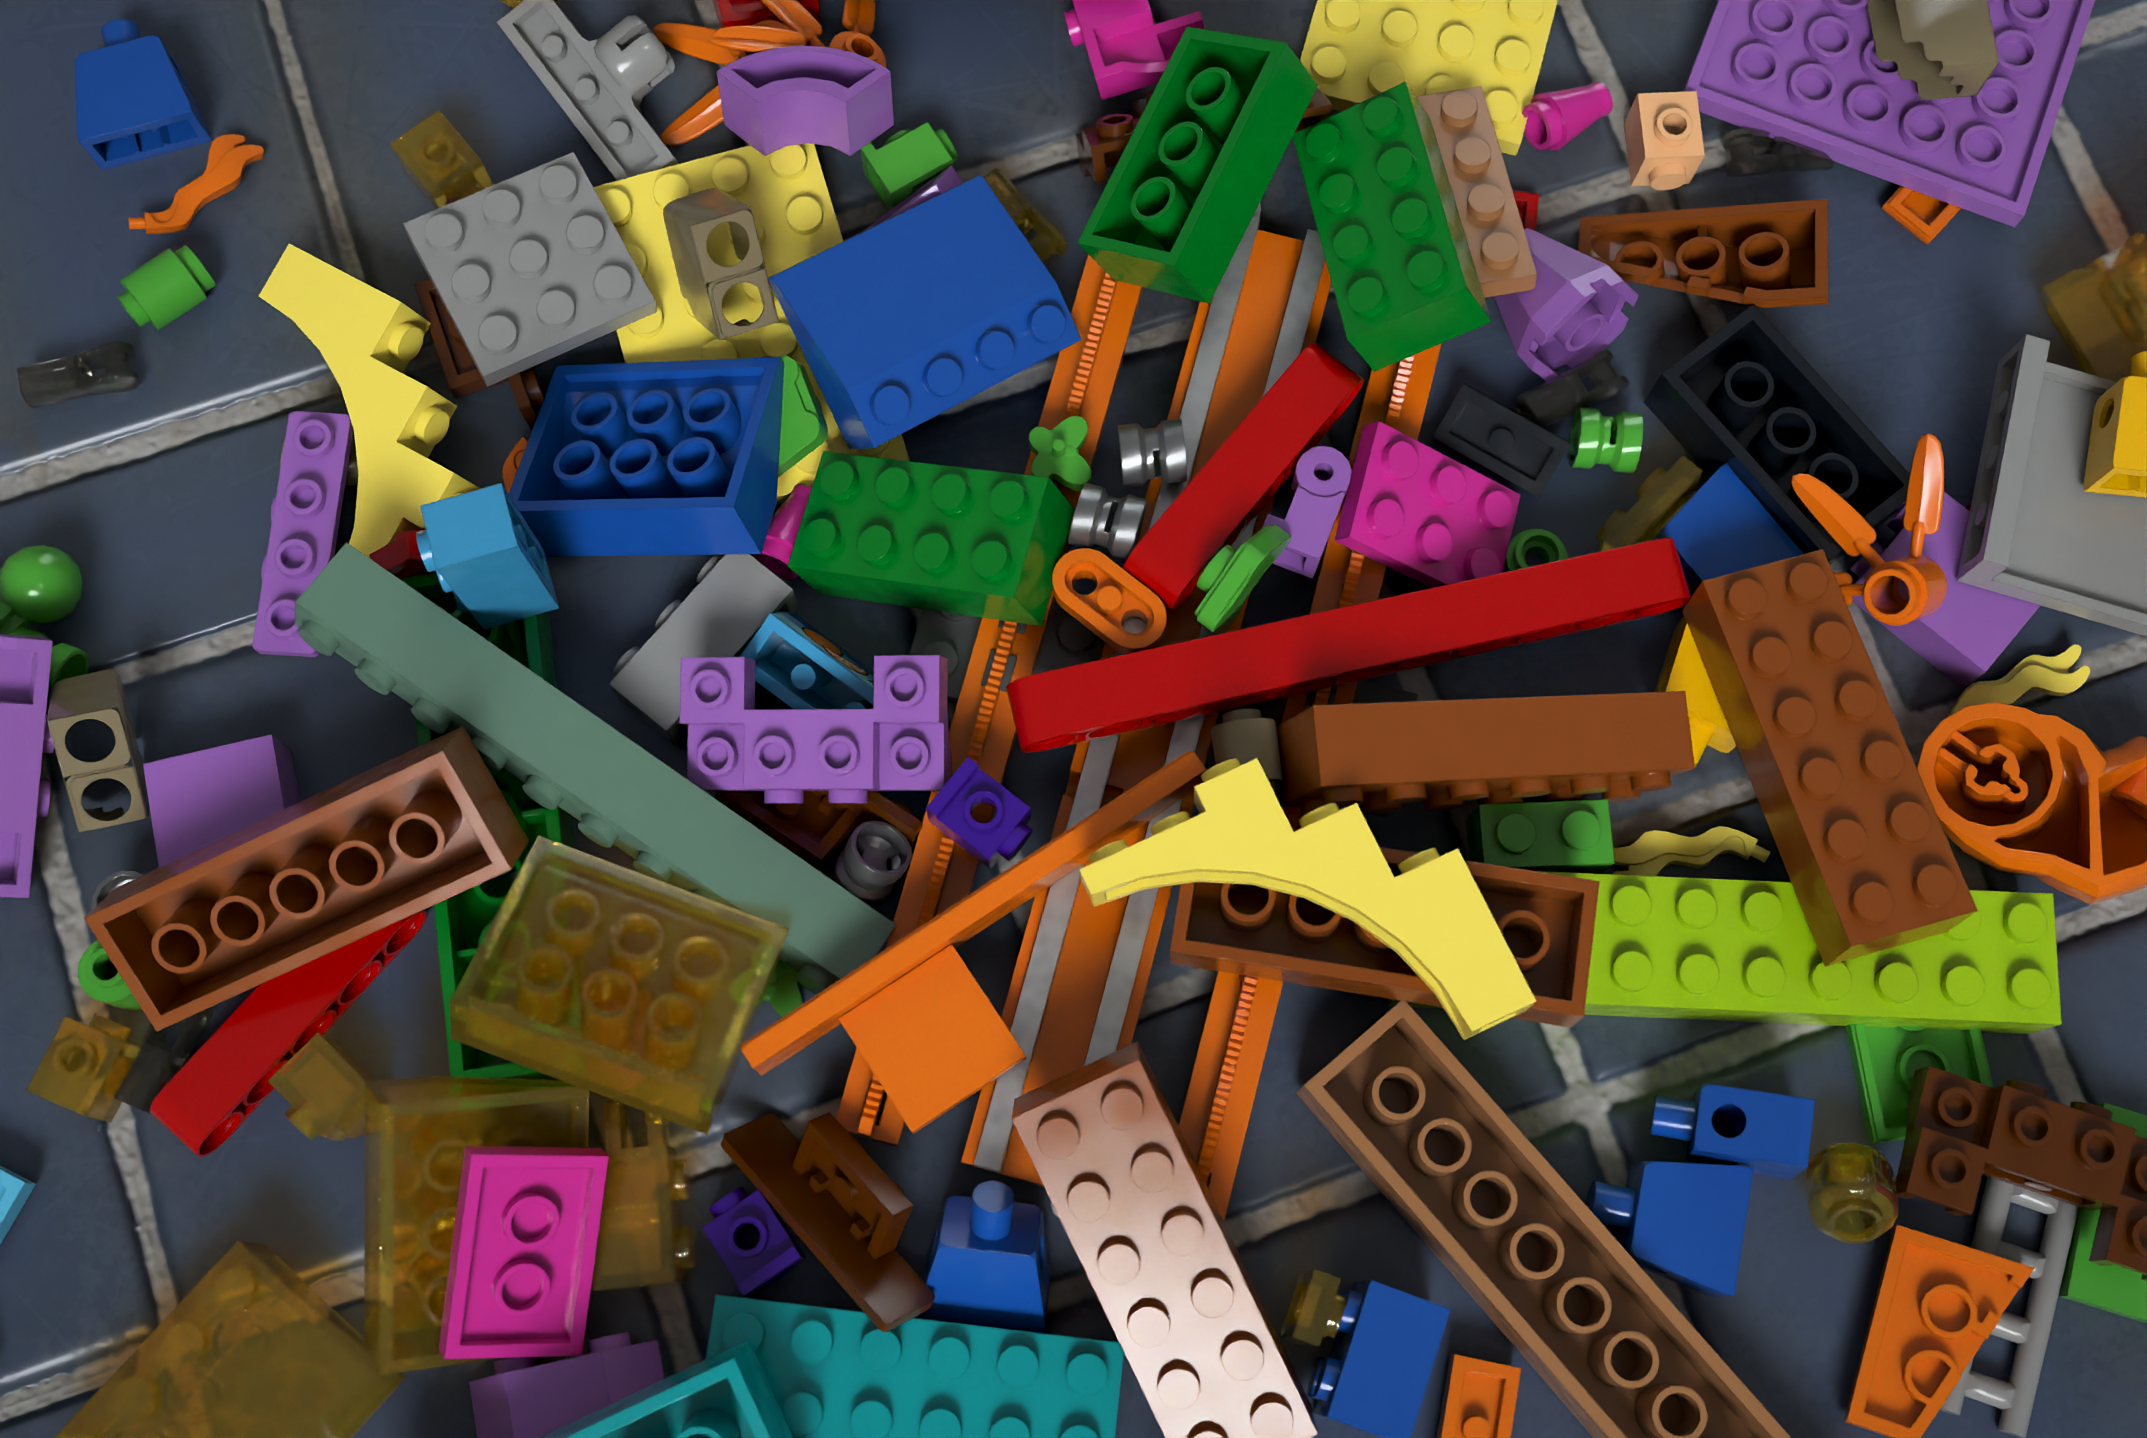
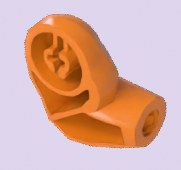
M1992 702L1967 706L1943 719L1924 742L1916 768L1944 833L1965 854L1997 871L2035 877L2049 886L2090 905L2130 894L2147 886L2146 737L2135 736L2119 747L2102 752L2084 731L2057 716L2037 714L2023 707Z

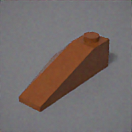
M1828 199L1580 217L1578 251L1607 264L1624 281L1746 305L1755 304L1756 307L1761 308L1828 304L1829 302Z

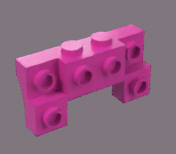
M1071 0L1074 9L1063 12L1073 47L1085 44L1101 100L1157 84L1186 27L1204 29L1200 11L1154 25L1148 0Z

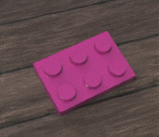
M1377 421L1363 426L1334 541L1430 588L1503 573L1521 495L1398 430Z
M465 1146L439 1342V1351L444 1359L582 1356L609 1156L602 1148Z

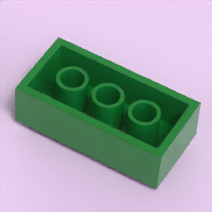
M1186 27L1077 242L1113 280L1210 304L1318 87V84L1288 44L1281 41Z
M1406 81L1293 135V141L1347 340L1374 372L1491 322L1431 119Z
M823 451L788 567L821 595L1042 626L1053 589V570L1056 563L1062 557L1075 508L1049 477Z

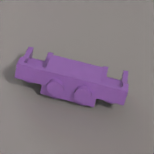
M0 634V897L29 898L36 818L46 817L49 810L50 780L40 778L42 753L52 754L54 750L53 740L47 723L48 715H46L53 643L47 637Z
M940 655L874 656V709L755 710V660L746 657L681 658L680 723L688 725L687 779L703 791H764V803L803 804L804 791H828V803L867 804L868 791H940L952 776L947 706L948 659Z

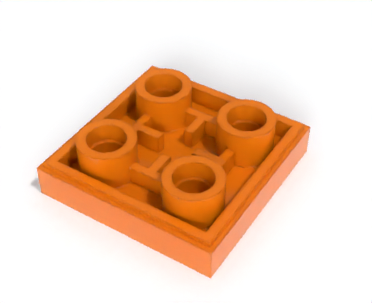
M952 944L838 1018L912 1134H915L1026 1059L1025 1053Z

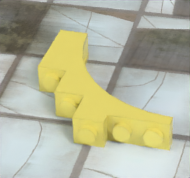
M288 244L260 292L259 297L295 322L320 350L341 387L354 429L359 476L355 523L349 544L370 558L369 554L395 541L394 538L397 534L411 530H426L420 508L421 505L481 488L428 459L434 446L446 435L450 418L457 408V405L431 388L403 374L410 360L419 353L424 336L431 323L397 299Z
M1233 758L1205 771L1201 775L1203 783L1194 786V803L1200 813L1199 815L1190 818L1187 811H1182L1168 816L1150 828L1153 836L1129 847L1125 840L1107 844L1088 856L1090 865L1079 869L1082 883L1093 907L1144 889L1193 882L1247 884L1305 898L1352 920L1395 951L1435 993L1463 1040L1527 1011L1536 1002L1458 848L1442 856H1439L1436 848L1422 851L1400 863L1398 868L1401 875L1394 877L1357 803L1342 810H1339L1336 803L1321 806L1299 819L1302 828L1293 831L1257 758L1240 765L1237 758Z

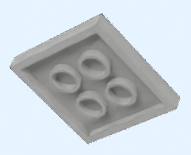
M574 152L403 223L410 242L487 387L657 312L656 301Z

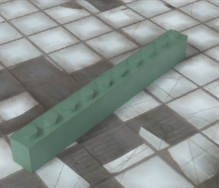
M347 542L295 602V625L300 628L298 634L309 646L326 656H331L334 652L356 666L355 674L368 687L383 695H388L392 691L412 705V714L431 730L443 734L446 730L451 732L464 726L488 769L499 772L504 768L524 782L522 786L524 792L535 802L550 810H555L559 806L580 821L578 828L590 840L605 848H610L614 844L635 859L633 866L645 878L661 886H665L669 882L690 897L687 901L689 906L700 916L718 924L724 920L744 934L742 937L743 943L760 957L770 961H775L777 957L798 971L796 975L797 980L812 993L817 995L875 957L896 926L895 923Z

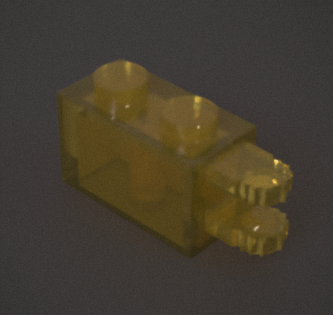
M663 1094L648 1096L646 1100L647 1105L644 1110L648 1134V1146L628 1148V1114L622 1099L607 1100L605 1104V1152L609 1159L593 1270V1291L610 1292L685 1283L684 1268L694 1267L695 1248L691 1226L682 1227L680 1200L690 1198L689 1167L686 1159L677 1160V1149L669 1146L667 1108Z

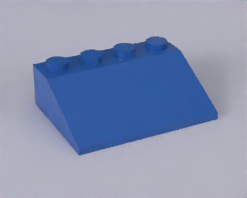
M982 175L953 187L768 278L849 449L876 448L1082 340L1056 281Z
M780 357L556 366L509 492L512 501L544 549L545 556L762 554L777 503L784 364Z

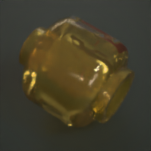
M1853 1142L1837 1143L1821 1149L1810 1159L1805 1170L1809 1216L1819 1231L1841 1242L1864 1244L1880 1237L1893 1227L1899 1214L1898 1198L1893 1168L1884 1154L1867 1145Z

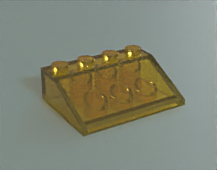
M538 835L450 1000L451 1039L708 1135L743 1053L740 1048L743 1047L742 1043L748 1040L786 942L789 928Z
M425 1076L364 1082V1345L379 1375L498 1359H444L439 1351L465 1146L588 1148L589 1085L586 1082L454 1076ZM586 1329L583 1346H586Z
M237 1241L55 1438H353L406 1377L265 1244Z

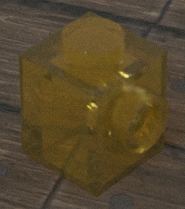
M439 110L390 144L405 173L435 209L448 205L447 197L458 194L460 199L493 186L482 160Z
M94 1013L89 1024L65 1016L26 1091L85 1117L112 1122L148 1049L127 1041L132 1028Z
M321 1033L314 1035L268 1080L292 1105L285 1112L286 1117L311 1140H314L319 1135L342 1142L347 1136L350 1139L358 1137L378 1119L381 1110L377 1106L390 1095L337 1040Z

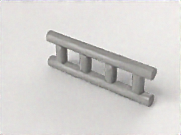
M1987 1176L1970 1248L2034 1267L2035 1269L2029 1276V1278H2032L2024 1317L2004 1311L2000 1321L1991 1333V1335L2017 1343L2009 1382L2007 1383L1971 1370L1973 1357L1962 1373L1961 1379L1940 1408V1411L1960 1416L1964 1397H1968L2002 1409L1997 1430L2016 1437L2026 1438L2079 1207ZM2011 1202L2047 1214L2039 1253L2002 1241Z

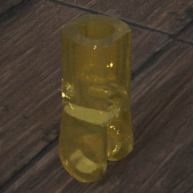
M995 168L984 176V179L1022 234L1032 227L1039 234L1029 244L1042 262L1054 253L1063 255L1068 251L1067 243L1059 230L1028 201L1001 169Z

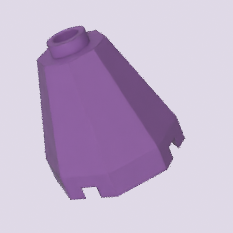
M1526 228L1524 231L1537 272L1535 288L1530 291L1494 296L1516 354L1533 372L1550 383L1561 378L1554 369L1566 364L1573 372L1588 366L1624 331L1628 322V318L1621 312L1625 301L1634 308L1639 295L1607 264L1530 228Z

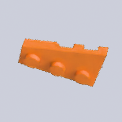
M1901 1225L1894 1226L1844 1422L1889 1438H1921L1961 1379L1962 1373L1984 1340L1988 1339L2000 1321L2001 1315L2035 1268Z

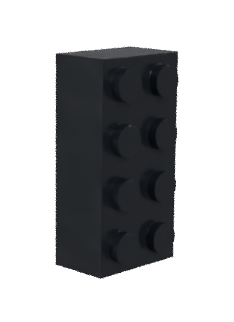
M1755 304L1751 305L1663 372L1644 401V404L1710 477L1727 463L1804 554L1823 549L1830 565L1846 552L1824 529L1793 490L1791 483L1793 475L1799 473L1810 474L1828 485L1845 499L1874 530L1906 504L1910 473Z

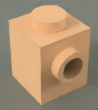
M1697 91L1637 94L1624 121L1631 186H1651L1656 190H1671L1684 184H1689L1705 157Z

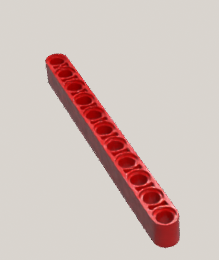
M1662 538L1037 673L1009 683L1006 686V691L1022 752H1038L1649 617L1684 606L1692 596L1674 539Z

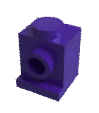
M969 757L965 759L926 807L931 824L989 869L993 867L1001 856L1007 861L1012 860L1033 832L1026 825L1031 820V808L982 771L978 764ZM981 803L992 805L997 811L995 818L988 823L975 821L971 816V812L976 805Z
M740 1187L718 1200L709 1208L714 1220L702 1227V1229L736 1281L737 1287L744 1297L755 1296L807 1260L804 1252L778 1212L759 1190L748 1196L744 1188ZM746 1224H754L760 1231V1241L751 1250H743L737 1243V1233Z

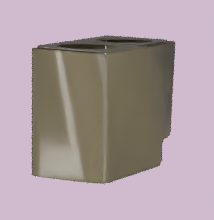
M1868 0V11L1877 59L1882 62H1895L1900 78L1903 80H1913L1917 83L1920 98L1932 100L1977 96L1999 62L1988 0Z
M717 188L702 190L668 203L663 208L665 227L681 294L687 299L695 319L719 340L778 322L777 311L751 207ZM723 222H728L735 253L738 259L742 260L738 264L729 267L720 266L712 261L706 247L707 238L711 230ZM741 282L755 285L759 289L764 306L760 317L751 323L747 319H742L734 324L730 323L722 311V300L726 291L733 285Z
M110 669L58 681L52 686L47 723L78 832L147 819L150 807L143 767L144 761L137 743L120 675L117 671ZM116 707H118L119 713H118L116 710L111 709V708H116ZM85 719H95L104 722L112 729L115 735L114 749L106 758L96 762H84L74 758L68 752L65 745L66 733L73 724ZM130 757L132 758L133 766L131 767L125 765L129 762ZM98 779H115L123 783L130 791L131 804L125 813L121 807L108 812H103V807L85 810L81 801L83 791L90 783Z

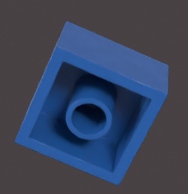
M1373 1280L1353 1283L1352 1289H1349L1347 1293L1340 1291L1328 1323V1330L1337 1333L1330 1357H1318L1307 1388V1396L1316 1399L1313 1413L1379 1438H1411L1451 1309Z

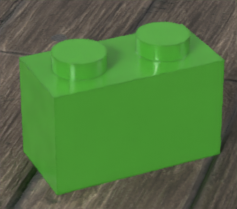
M1608 799L1480 804L1466 820L1469 861L1530 871L1602 874L1615 863Z

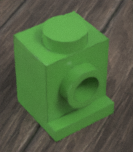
M928 122L914 130L905 129L895 133L884 143L883 147L877 150L871 142L860 149L864 176L887 211L891 210L950 166L953 167V163L958 160L957 153L948 135L941 128L934 131Z

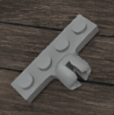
M524 0L497 22L616 180L680 164L644 118L639 107L643 97L673 74L675 68L672 56L666 52L665 47L654 33L647 28L644 20L636 15H628L599 39L588 41L581 36L554 0Z

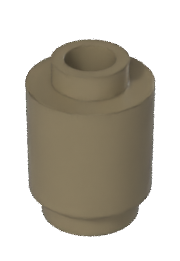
M1239 709L1223 714V723L1211 729L1215 765L1233 758H1237L1240 765L1257 758L1279 801L1278 787L1284 784L1276 722L1269 718H1262L1261 711L1258 709Z

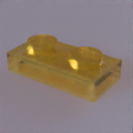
M1682 456L1667 472L1661 467L1657 468L1638 490L1636 496L1640 500L1627 513L1621 509L1616 510L1601 526L1596 534V538L1601 541L1598 552L1650 541L1693 497L1703 470L1685 456Z
M1316 1269L1300 1272L1279 1337L1303 1346L1313 1347L1320 1346L1322 1337L1326 1338V1336L1334 1338L1346 1304V1297L1336 1294L1341 1278Z

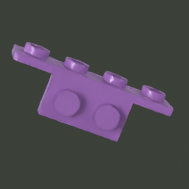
M293 411L289 414L277 493L271 506L272 524L267 554L262 563V587L252 643L253 648L260 654L316 657L320 653L309 646L298 634L300 628L295 625V602L335 556L354 431L350 416L347 414Z

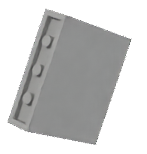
M2026 334L1998 363L1957 581L2147 637V498L2084 492V476L2094 406L2098 398L2116 382L2047 362L2050 341Z

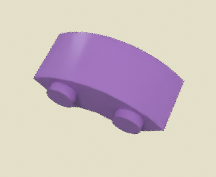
M822 46L774 48L745 56L716 71L724 125L764 156L786 146L806 143L831 146L851 156L894 125L890 70L873 60L849 51Z
M629 1332L589 1340L590 1354L539 1366L536 1364V1357H517L495 1361L494 1376L469 1382L477 1438H540L663 1380L664 1373L658 1340L631 1345Z

